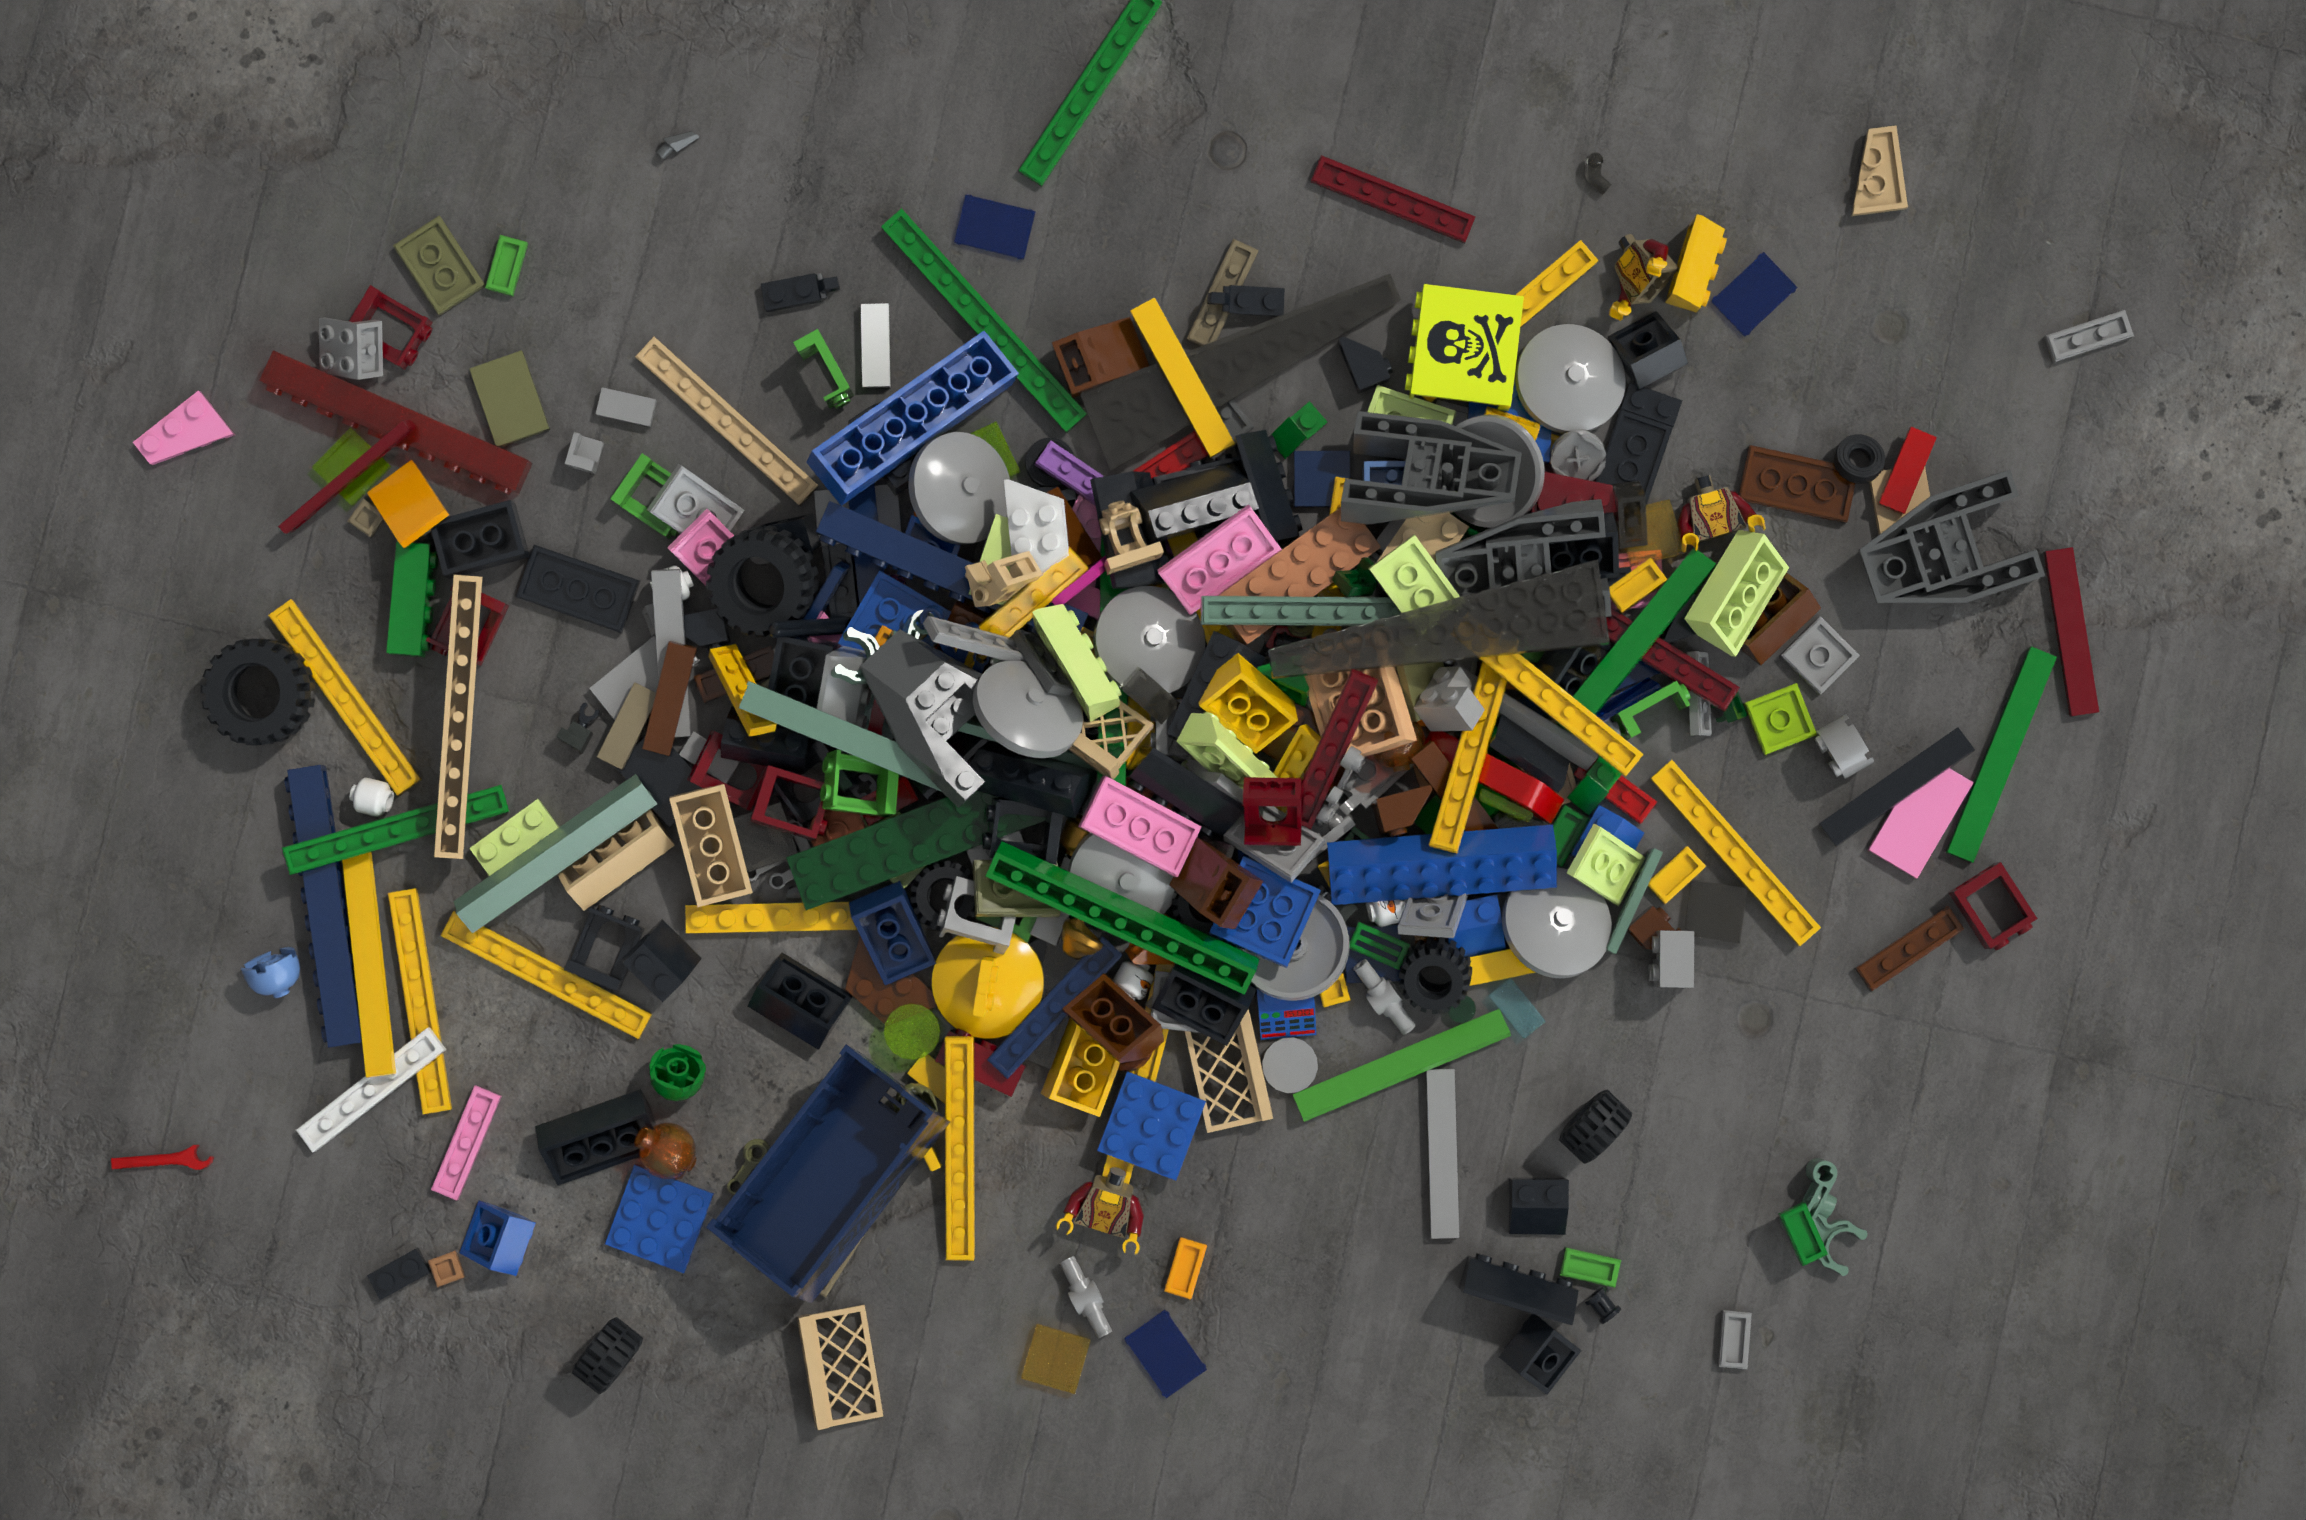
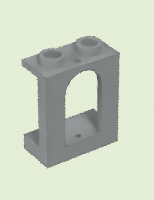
M956 876L952 885L947 884L943 900L947 901L945 910L941 909L937 920V926L941 927L939 937H943L946 932L994 945L993 952L1004 955L1010 945L1016 917H1001L998 929L959 917L955 912L954 902L962 895L974 896V881Z

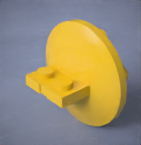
M1013 932L1010 945L1004 955L993 952L994 945L959 935L949 941L940 952L932 973L933 996L943 1017L956 1029L959 1028L977 1038L1003 1037L1011 1034L1041 1002L1044 992V974L1041 962L1030 944Z

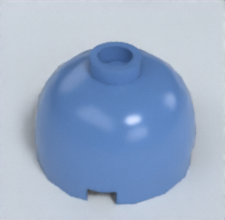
M280 948L281 954L271 955L270 951L245 963V968H241V971L248 986L258 994L273 995L274 998L288 994L290 992L289 988L296 983L300 974V963L294 948Z

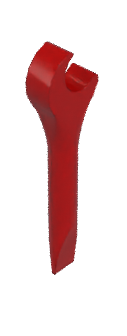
M196 1144L176 1153L111 1158L112 1169L160 1165H183L195 1170H201L212 1164L214 1156H210L206 1161L200 1160L197 1156L199 1145Z

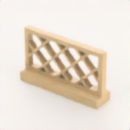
M1120 700V706L1117 707L1120 709V718L1104 720L1102 715L1100 717L1101 720L1084 722L1083 717L1082 733L1079 734L1074 744L1068 749L1101 774L1113 780L1119 774V768L1154 727L1153 723ZM1137 721L1144 726L1138 734L1126 735L1125 723ZM1121 723L1123 736L1106 738L1105 726ZM1102 727L1103 739L1090 740L1086 737L1085 728ZM1124 742L1125 750L1118 758L1108 753L1107 744Z
M1249 1008L1229 1044L1224 1047L1220 1055L1205 1047L1210 1037H1207L1203 1045L1192 1039L1191 1032L1185 1031L1199 1098L1205 1101L1208 1099L1212 1102L1209 1109L1207 1102L1203 1108L1207 1133L1273 1119ZM1236 1034L1238 1036L1239 1045L1232 1041ZM1230 1043L1241 1050L1242 1057L1236 1066L1222 1058ZM1194 1044L1200 1047L1197 1054L1195 1053ZM1202 1050L1217 1058L1209 1072L1198 1066L1197 1058ZM1219 1061L1234 1069L1226 1083L1211 1074ZM1242 1062L1244 1063L1245 1072L1239 1069ZM1200 1071L1207 1075L1203 1082L1201 1080ZM1236 1071L1247 1077L1248 1085L1242 1094L1228 1085ZM1209 1077L1223 1085L1215 1100L1204 1093L1203 1086ZM1225 1088L1240 1096L1232 1110L1217 1102ZM1248 1089L1250 1090L1251 1099L1245 1096ZM1245 1099L1253 1105L1255 1116L1242 1118L1234 1113L1241 1100ZM1216 1104L1228 1112L1229 1115L1224 1123L1212 1126L1209 1114ZM1232 1115L1239 1119L1228 1122Z
M865 1305L797 1316L815 1428L821 1430L832 1426L883 1417ZM859 1312L861 1324L854 1333L844 1326L842 1322L848 1314ZM842 1315L839 1321L833 1318L834 1316ZM829 1318L836 1323L827 1338L818 1332L816 1320ZM839 1326L852 1334V1337L843 1349L830 1341ZM861 1329L863 1330L864 1339L858 1336ZM819 1337L825 1340L821 1347ZM855 1338L862 1341L866 1348L860 1360L846 1352ZM828 1343L841 1351L832 1366L822 1360L821 1352ZM844 1354L857 1363L848 1377L835 1369ZM866 1357L868 1360V1366L863 1364V1361ZM823 1364L830 1368L826 1374L824 1372ZM860 1366L870 1372L871 1379L864 1388L851 1380ZM832 1371L846 1379L837 1393L827 1388L826 1380ZM849 1382L862 1391L853 1405L840 1397V1394ZM871 1384L873 1389V1395L867 1391ZM828 1392L834 1396L831 1402H829ZM865 1393L874 1399L875 1412L863 1413L856 1408ZM837 1399L850 1407L844 1418L832 1419L831 1407ZM853 1410L859 1413V1415L850 1416Z

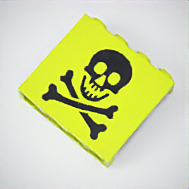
M1424 284L1422 292H1416L1415 308L1419 309L1418 319H1413L1411 335L1416 336L1415 347L1410 346L1408 363H1413L1412 374H1407L1405 381V390L1410 391L1409 399H1413L1414 395L1498 405L1497 410L1509 411L1512 403L1524 296Z

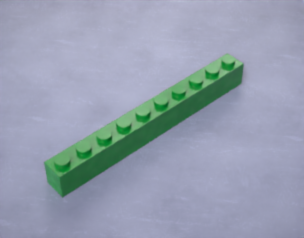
M1003 841L998 847L985 876L1244 995L1257 970L1259 958Z

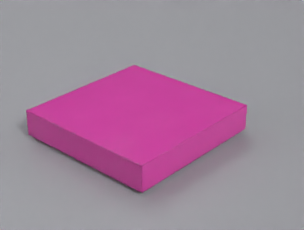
M1106 555L1055 596L1052 603L1054 605H1064L1106 570L1104 566Z

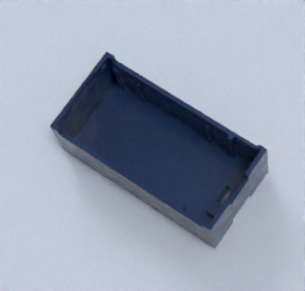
M847 1044L839 1053L841 1057L716 1219L712 1218L706 1226L707 1229L789 1295L813 1303L950 1123L949 1120L900 1084L872 1060ZM890 1087L907 1099L904 1105L886 1093ZM883 1096L900 1108L898 1113L880 1101Z

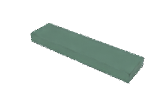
M1655 848L1648 850L1612 928L1611 938L1606 947L1607 952L1611 954L1617 953L1663 852Z

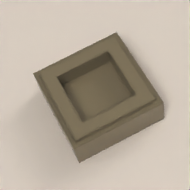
M363 499L347 522L372 538L384 519L374 505Z

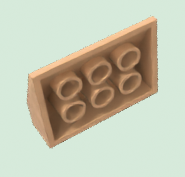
M1373 631L1298 658L1299 665L1309 686V699L1320 736L1323 734L1351 669H1355L1378 679V683L1347 751L1353 746L1361 751L1362 756L1366 757L1417 741L1386 634Z

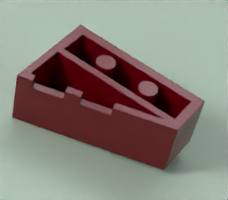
M1545 472L1542 492L1536 504L1527 514L1570 502L1601 499L1604 513L1613 512L1615 516L1617 510L1613 485Z

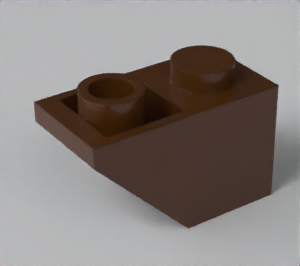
M1649 906L1630 923L1627 929L1628 933L1637 943L1647 950H1652V936H1657V931L1682 930L1679 927L1675 930L1668 923L1671 918L1660 906L1657 909L1654 906Z

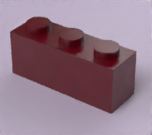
M959 1028L955 1032L949 1031L947 1036L972 1037L971 1034ZM945 1040L935 1062L944 1066ZM982 1040L981 1044L974 1041V1080L1012 1097L1026 1065L1021 1064L1007 1079L987 1060L997 1050L998 1046Z

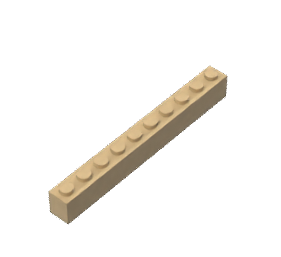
M454 575L434 852V857L463 859L482 577Z

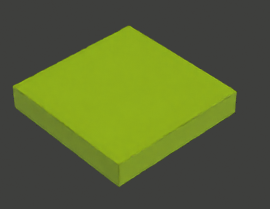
M1797 683L1744 703L1763 755L1817 735Z

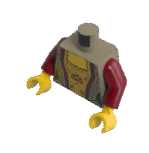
M1628 234L1619 240L1618 244L1624 253L1615 263V270L1620 280L1621 293L1618 301L1614 302L1610 308L1609 315L1621 321L1624 315L1627 316L1631 313V305L1651 303L1678 271V266L1668 256L1669 249L1667 245L1654 239L1636 240L1632 234Z
M1710 475L1694 480L1698 495L1687 499L1686 504L1681 508L1677 522L1682 540V552H1686L1688 544L1693 545L1695 551H1697L1700 542L1733 534L1738 530H1744L1747 528L1746 524H1748L1749 532H1755L1754 526L1756 525L1761 526L1763 530L1766 529L1764 518L1761 515H1757L1752 507L1736 492L1730 491L1728 487L1714 490Z
M1112 1167L1108 1177L1096 1175L1093 1182H1085L1073 1191L1063 1211L1065 1214L1064 1218L1056 1222V1230L1059 1229L1062 1221H1066L1069 1224L1066 1235L1070 1234L1073 1230L1072 1219L1075 1218L1074 1223L1124 1239L1126 1234L1129 1235V1239L1125 1240L1122 1245L1123 1251L1126 1253L1127 1244L1133 1242L1136 1244L1135 1255L1138 1254L1140 1245L1137 1242V1237L1141 1235L1144 1214L1139 1198L1133 1195L1134 1187L1124 1183L1126 1172L1120 1168Z

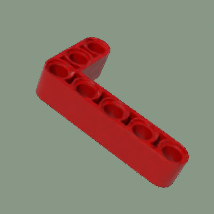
M1430 731L1422 746L1432 740L1452 766L1459 739L1444 731ZM1486 754L1478 783L1518 803L1540 820L1552 824L1564 799L1538 779Z

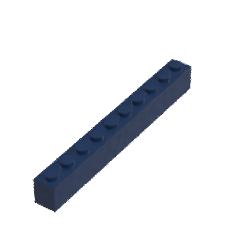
M832 501L828 502L815 532L820 535V541L831 546H835L836 542L846 546L845 552L859 558L862 554L872 557L871 563L886 569L888 565L898 569V575L912 580L914 576L924 580L923 586L938 592L941 587L950 591L948 595L950 598L964 603L965 599L973 601L972 595L968 594L970 585L965 577V566L974 563ZM1051 601V602H1050L1047 606H1045V607H1050V606H1055V605H1054V604L1052 603V601ZM1064 604L1067 611L1072 610L1080 623L1077 628L1081 632L1088 613ZM1001 605L974 606V608L990 614L991 610L996 611ZM1032 618L1026 623V631L1038 634Z
M315 765L287 770L288 777H285L284 782L286 792L291 793L292 804L289 805V816L291 821H295L296 832H293V843L297 844L335 833L336 828L327 767ZM338 861L298 873L299 876H303L304 887H301V898L303 904H307L308 915H305V925L307 931H311L312 943H309V952L311 959H315L316 970L313 971V980L315 986L319 987L321 998L317 999L319 1014L324 1017L325 1026L321 1027L323 1042H327L328 1048L362 1043L348 910L341 862Z

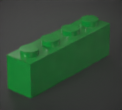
M396 542L386 651L390 655L425 658V652L430 650L431 643L426 641L427 637L431 638L430 635H427L428 624H432L433 607H430V597L434 596L436 591V580L432 579L433 568L438 566V554L435 552V547L430 544L411 543L406 548H403L399 542Z

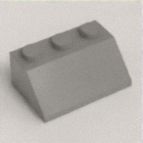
M841 646L826 655L817 709L865 729L867 724V716L864 715L865 708L870 703L872 696L868 684L851 685L831 675L832 669L838 664H841L848 670H860V665L867 660L864 650Z

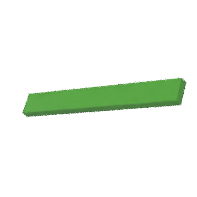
M1497 1009L1293 1094V1097L1305 1122L1510 1037L1511 1033L1500 1009Z

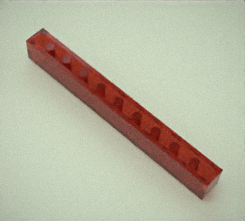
M274 350L259 380L267 385L266 391L280 397L282 393H286L292 396V402L305 408L308 403L318 407L317 413L332 419L333 414L342 417L341 423L356 430L359 425L369 429L368 435L379 440L400 422L411 419L416 429L399 442L396 447L408 451L410 447L420 451L419 457L430 462H434L435 458L444 461L443 467L459 473L461 469L471 473L470 479L485 484L486 480L496 484L494 489L510 495L512 491L520 494L533 464L525 458Z

